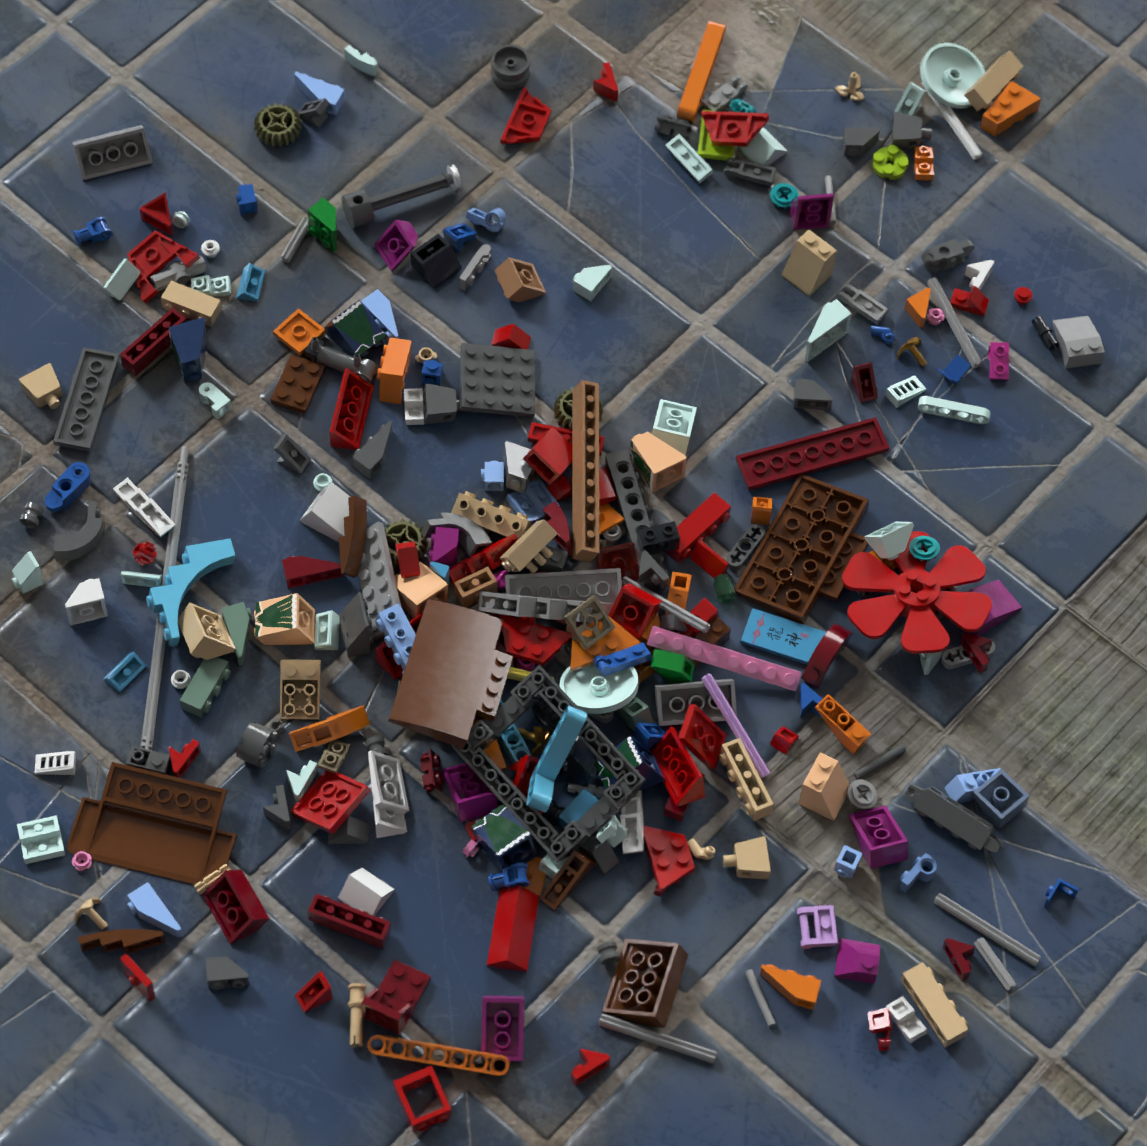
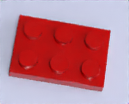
M690 704L678 739L708 769H716L726 734L696 704Z

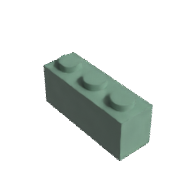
M218 657L209 660L204 659L180 699L181 709L201 718L205 712L208 713L211 709L213 698L217 697L221 691V684L223 681H227L230 676L229 663Z

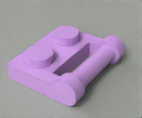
M833 905L800 907L797 909V916L800 917L802 934L800 943L802 949L837 946L838 940ZM808 915H813L816 938L810 939Z

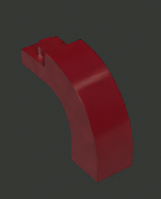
M837 623L834 624L815 648L801 679L817 688L820 687L832 662L845 649L853 632Z

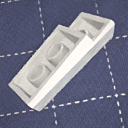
M370 750L368 758L376 837L404 834L407 832L404 814L409 811L400 760Z

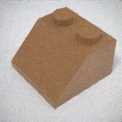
M509 257L494 270L497 280L501 284L504 295L508 300L522 302L546 293L534 265Z

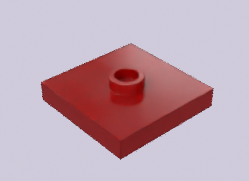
M123 955L120 958L123 973L135 988L137 987L149 1002L155 998L152 981L128 955Z

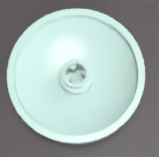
M953 43L935 45L925 54L920 65L921 79L925 88L937 101L953 108L972 106L964 94L985 73L983 65L972 52L960 45Z
M595 664L571 671L569 666L560 679V688L583 712L589 714L608 713L624 707L635 697L639 687L638 675L633 666L607 676H602Z

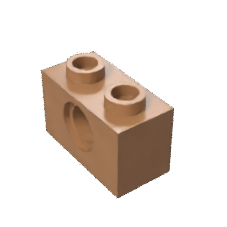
M489 567L454 582L455 596L461 606L465 608L479 602L480 591L498 593L497 580Z

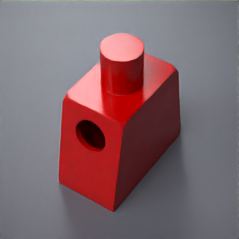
M705 597L690 612L707 623H710L717 616L719 617L718 609ZM683 621V624L688 629L686 632H680L679 634L695 638L700 630Z

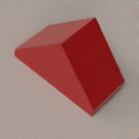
M513 323L495 330L491 346L528 350L531 336Z
M319 971L295 994V997L302 1010L307 1012L331 1000L332 989L323 972Z

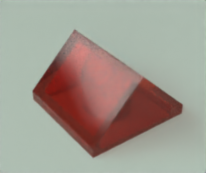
M634 542L599 549V554L596 556L597 569L621 568V581L623 577L638 580L639 569Z

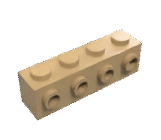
M1011 50L995 61L964 96L976 111L983 107L987 109L992 105V99L995 100L1002 93L1001 90L1007 87L1010 80H1014L1020 75L1019 71L1023 65Z
M467 491L465 494H458L451 512L466 517L477 525L508 537L516 534L518 539L530 528L532 521L527 520L528 516L520 512L517 515L510 513V508L502 505L497 508L492 506L494 502L485 498L482 501L475 499V494Z
M737 738L722 744L719 759L723 766L726 765L728 777L731 782L735 783L737 787L736 793L740 799H743L747 815H751L753 821L772 814L774 804L741 739Z
M924 962L904 972L900 981L944 1047L946 1048L965 1037L968 1031V1024L957 1013L954 1002L952 1000L949 1001L946 997L944 987L934 979V973L931 968L926 967Z

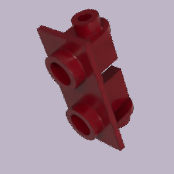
M429 749V753L422 754L420 758L421 771L423 773L429 771L428 774L422 775L423 788L426 789V792L434 791L433 788H437L442 792L444 779L440 773L441 758Z

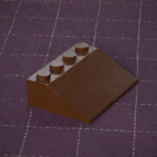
M625 939L620 960L618 961L602 1012L645 1026L665 1028L688 958L686 951L679 943Z

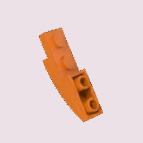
M363 705L328 717L321 722L289 732L295 752L312 746L317 747L369 725L370 721Z

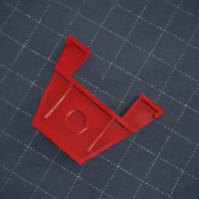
M157 231L151 233L127 254L129 261L141 272L136 279V283L141 293V299L145 303L158 294L149 282L150 276L157 274L177 256L187 268L201 258L196 252L187 249V247L174 242Z

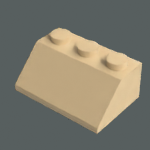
M189 602L177 622L191 655L196 658L201 657L209 660L234 652L236 648L221 615Z

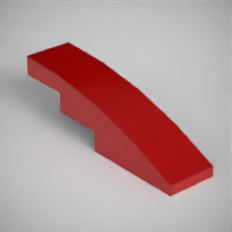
M512 534L482 549L449 569V580L453 588L454 582L486 567L494 570L500 566L502 561L499 558L518 540L516 534Z

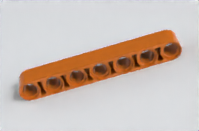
M708 22L678 108L677 118L695 121L725 35L726 25Z
M375 1035L368 1041V1049L375 1055L492 1075H504L510 1068L509 1059L503 1055L386 1035ZM375 1039H380L383 1042L381 1050H376L373 1047ZM396 1042L401 1043L404 1047L403 1052L400 1054L393 1050V1045ZM415 1046L423 1048L424 1054L422 1057L414 1055L413 1049ZM440 1049L444 1052L443 1060H436L434 1058L435 1050ZM462 1053L465 1057L464 1063H456L454 1055ZM477 1056L485 1059L484 1067H477L474 1060ZM503 1060L506 1064L505 1070H497L495 1068V1061Z

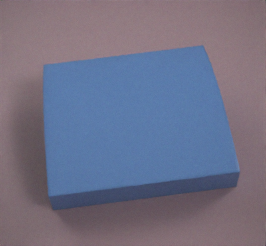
M540 479L530 482L525 493L516 491L508 494L506 497L507 502L515 513L520 512L527 515V520L532 521L531 525L545 518L542 508L554 501L558 504Z

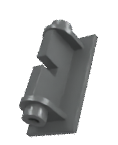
M662 115V117L657 116L659 124L656 123L654 127L657 133L670 135L672 129L674 130L673 137L680 134L684 140L685 138L689 139L690 132L688 130L692 131V126L689 125V122L685 120L674 121L666 115Z

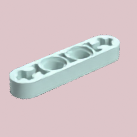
M929 396L920 397L918 409L928 414L977 424H987L990 420L991 412L983 407Z

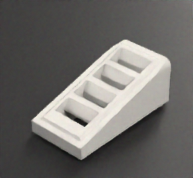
M75 751L36 755L35 774L75 775ZM41 760L45 761V768H41ZM49 761H53L52 767H49Z

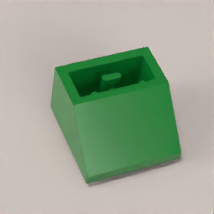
M323 197L308 209L309 232L313 237L321 240L326 248H330L335 252L337 250L336 207Z

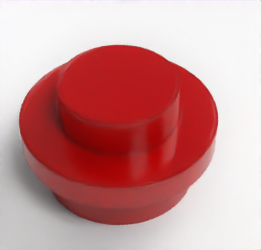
M1020 287L1015 290L1014 298L1017 303L1025 305L1032 300L1033 294L1030 289Z

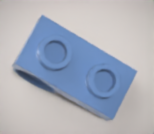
M473 207L467 211L465 217L472 224L483 225L491 232H499L504 228L506 222V214L500 208H495L491 212L485 213ZM493 215L497 216L498 222L493 219Z
M927 853L921 858L918 856L912 864L913 868L909 872L906 870L900 877L901 884L899 889L904 893L910 889L917 879L923 882L933 879L937 865ZM927 867L931 871L925 872L922 868Z

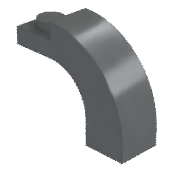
M89 501L87 522L80 531L73 534H55L54 555L56 560L80 558L91 552L98 545L104 533L103 518H101V509H98L96 501Z
M440 513L438 519L427 520L421 532L425 539L431 538V535L435 534L436 527L459 529V543L464 547L469 557L492 544L487 533L479 525L466 517L453 513Z

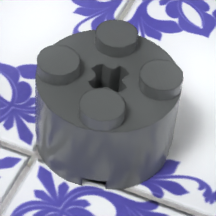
M251 722L242 735L244 739L242 745L239 744L237 747L236 757L263 769L267 763L268 755H273L276 749L274 742L277 739L278 732Z

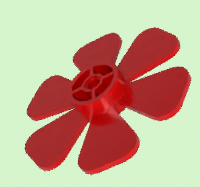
M911 532L905 551L899 553L898 558L893 559L901 571L900 575H897L870 553L859 552L855 554L843 572V585L853 591L893 592L892 595L856 601L848 607L847 616L849 620L867 638L879 639L883 637L899 616L902 615L907 618L901 636V646L906 652L911 654L942 652L949 646L950 637L935 616L936 610L966 632L980 630L991 612L992 601L989 596L983 593L940 591V589L976 583L984 578L986 574L984 564L965 546L956 545L950 547L930 573L925 571L928 560L921 562L918 558L914 559L913 555L909 552V544L914 538L929 536L925 532ZM921 546V550L927 552V550L923 546Z

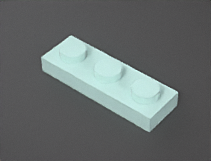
M680 134L666 144V148L699 184L713 173L710 166Z

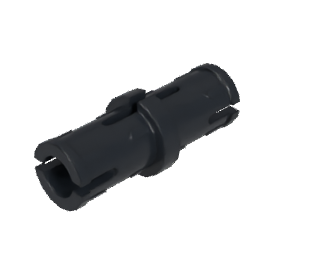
M1036 316L1037 321L1033 318L1032 324L1039 332L1038 336L1048 346V349L1050 351L1055 350L1054 345L1058 348L1059 342L1052 334L1053 330L1046 325L1042 316Z

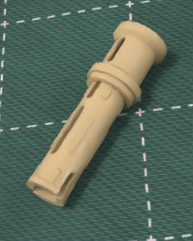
M353 983L348 985V990H350L348 1007L351 1009L350 1046L357 1047L358 1044V1047H362L363 1018L361 1003L364 999L366 985Z

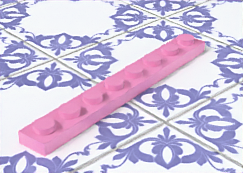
M652 626L647 645L681 654L694 660L796 691L801 676L799 671L657 626Z

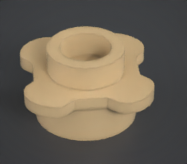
M425 347L419 351V355L415 356L416 362L423 364L425 360L437 359V354L430 348Z

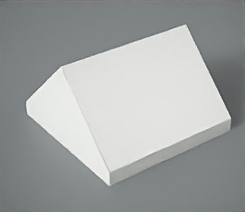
M361 868L349 875L338 896V900L350 907L366 911L375 916L393 894L394 889L364 868Z

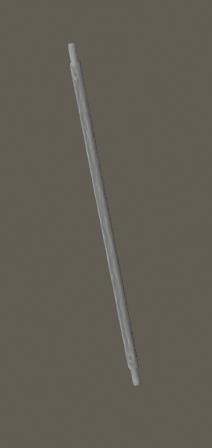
M187 446L181 447L180 462L177 463L170 519L176 526L168 531L161 586H165L164 575L167 574L168 567L176 566L189 466L187 463L189 447ZM159 613L157 616L140 748L152 750L166 644L163 633L165 627L164 623H160ZM147 757L145 758V765H144V766H146V763H147V760H148Z

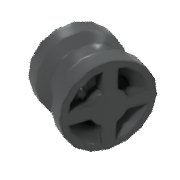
M615 942L603 943L597 947L598 953L601 954L600 962L602 965H611L620 960Z

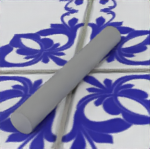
M831 176L825 177L826 194L833 193ZM833 200V206H832L830 224H835V223H836V214H835V204H834V200Z
M752 969L747 970L745 974L768 1027H773L776 1025V1022Z

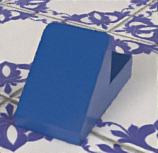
M465 223L444 228L443 235L452 249L459 253L464 242L475 239L477 232Z
M805 683L801 684L799 692L800 717H803L810 709H812L816 716L821 717L815 706L822 698Z
M638 723L635 730V739L650 750L655 743L661 740L666 731L659 724Z

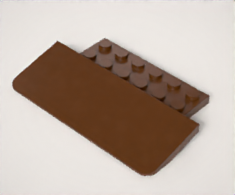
M112 762L101 801L86 797L82 798L68 840V851L73 855L83 851L90 854L92 860L194 885L199 881L203 882L205 877L216 870L219 871L221 866L224 864L228 865L237 839V834L217 829L228 790Z

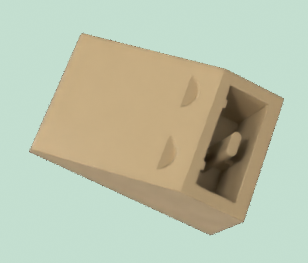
M281 660L280 719H319L321 660Z

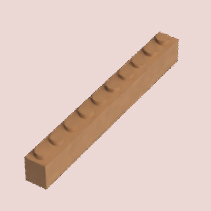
M581 380L573 389L572 559L591 562L599 554V383Z

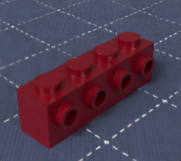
M172 308L120 354L122 366L132 375H138L171 345L168 327L187 322L186 318Z
M315 894L308 909V919L310 921L382 949L391 933V922L386 919L378 918L366 911L350 907L345 903L334 901L327 896Z

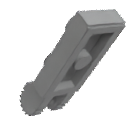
M736 75L702 100L701 105L708 111L720 112L732 100L737 99L749 85L743 82L737 89L733 88L741 79V77Z
M489 244L481 246L459 277V288L466 291L468 286H472L476 274L481 273L484 264H488L491 258V247Z
M850 284L844 287V290L849 295L842 291L837 295L844 304H848V306L876 325L888 314V308Z

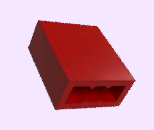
M552 426L523 459L550 485L572 462V445Z

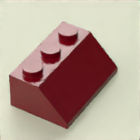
M242 869L224 871L202 894L229 944H233L258 931L270 919Z

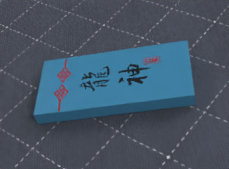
M752 608L740 644L808 665L811 655L826 632Z

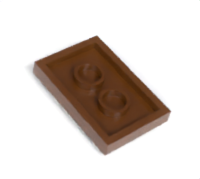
M290 355L270 399L271 403L306 414L325 372V365Z

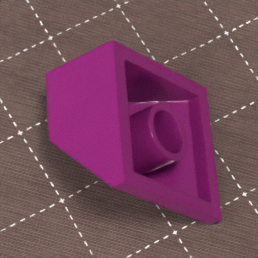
M395 220L374 243V246L391 271H394L416 247L418 234L410 222Z
M840 938L834 977L875 984L880 958V945Z

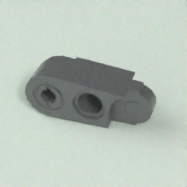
M956 239L927 249L922 254L921 260L928 270L932 272L944 271L966 262L964 257L970 254L975 249V246L971 240H964L958 243Z

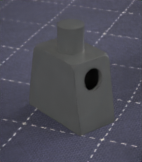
M894 112L891 145H896L900 150L914 149V146L920 147L921 139H931L932 129L922 128L921 117Z
M432 384L425 385L423 392L425 424L454 421L457 411H463L460 410V400H456V390Z

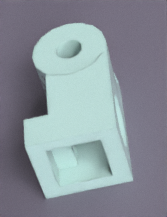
M207 382L199 387L202 403L212 408V414L217 420L232 409L230 399L213 384Z

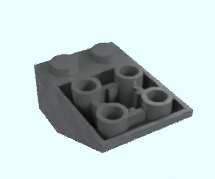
M358 592L339 614L340 627L348 657L371 653L370 645H373L371 617L368 616L367 601L362 599L361 592Z

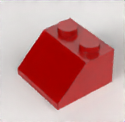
M628 583L621 587L609 617L631 635L640 639L654 620L662 601Z

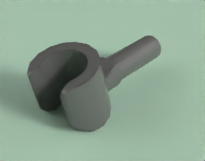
M276 720L271 722L269 729L278 732V734H282L285 731L284 727H278L282 722Z

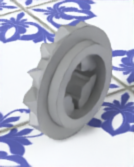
M858 779L853 781L847 788V797L851 800L850 804H854L857 809L862 808L866 810L875 805L877 792L868 781ZM866 792L864 797L858 798L859 793Z

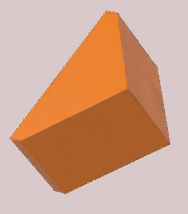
M928 287L907 298L905 310L920 328L924 327L931 291V288Z
M753 496L750 523L769 525L772 512V498Z

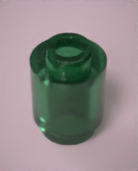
M728 574L716 576L713 585L718 602L723 604L731 603L736 598L732 579Z

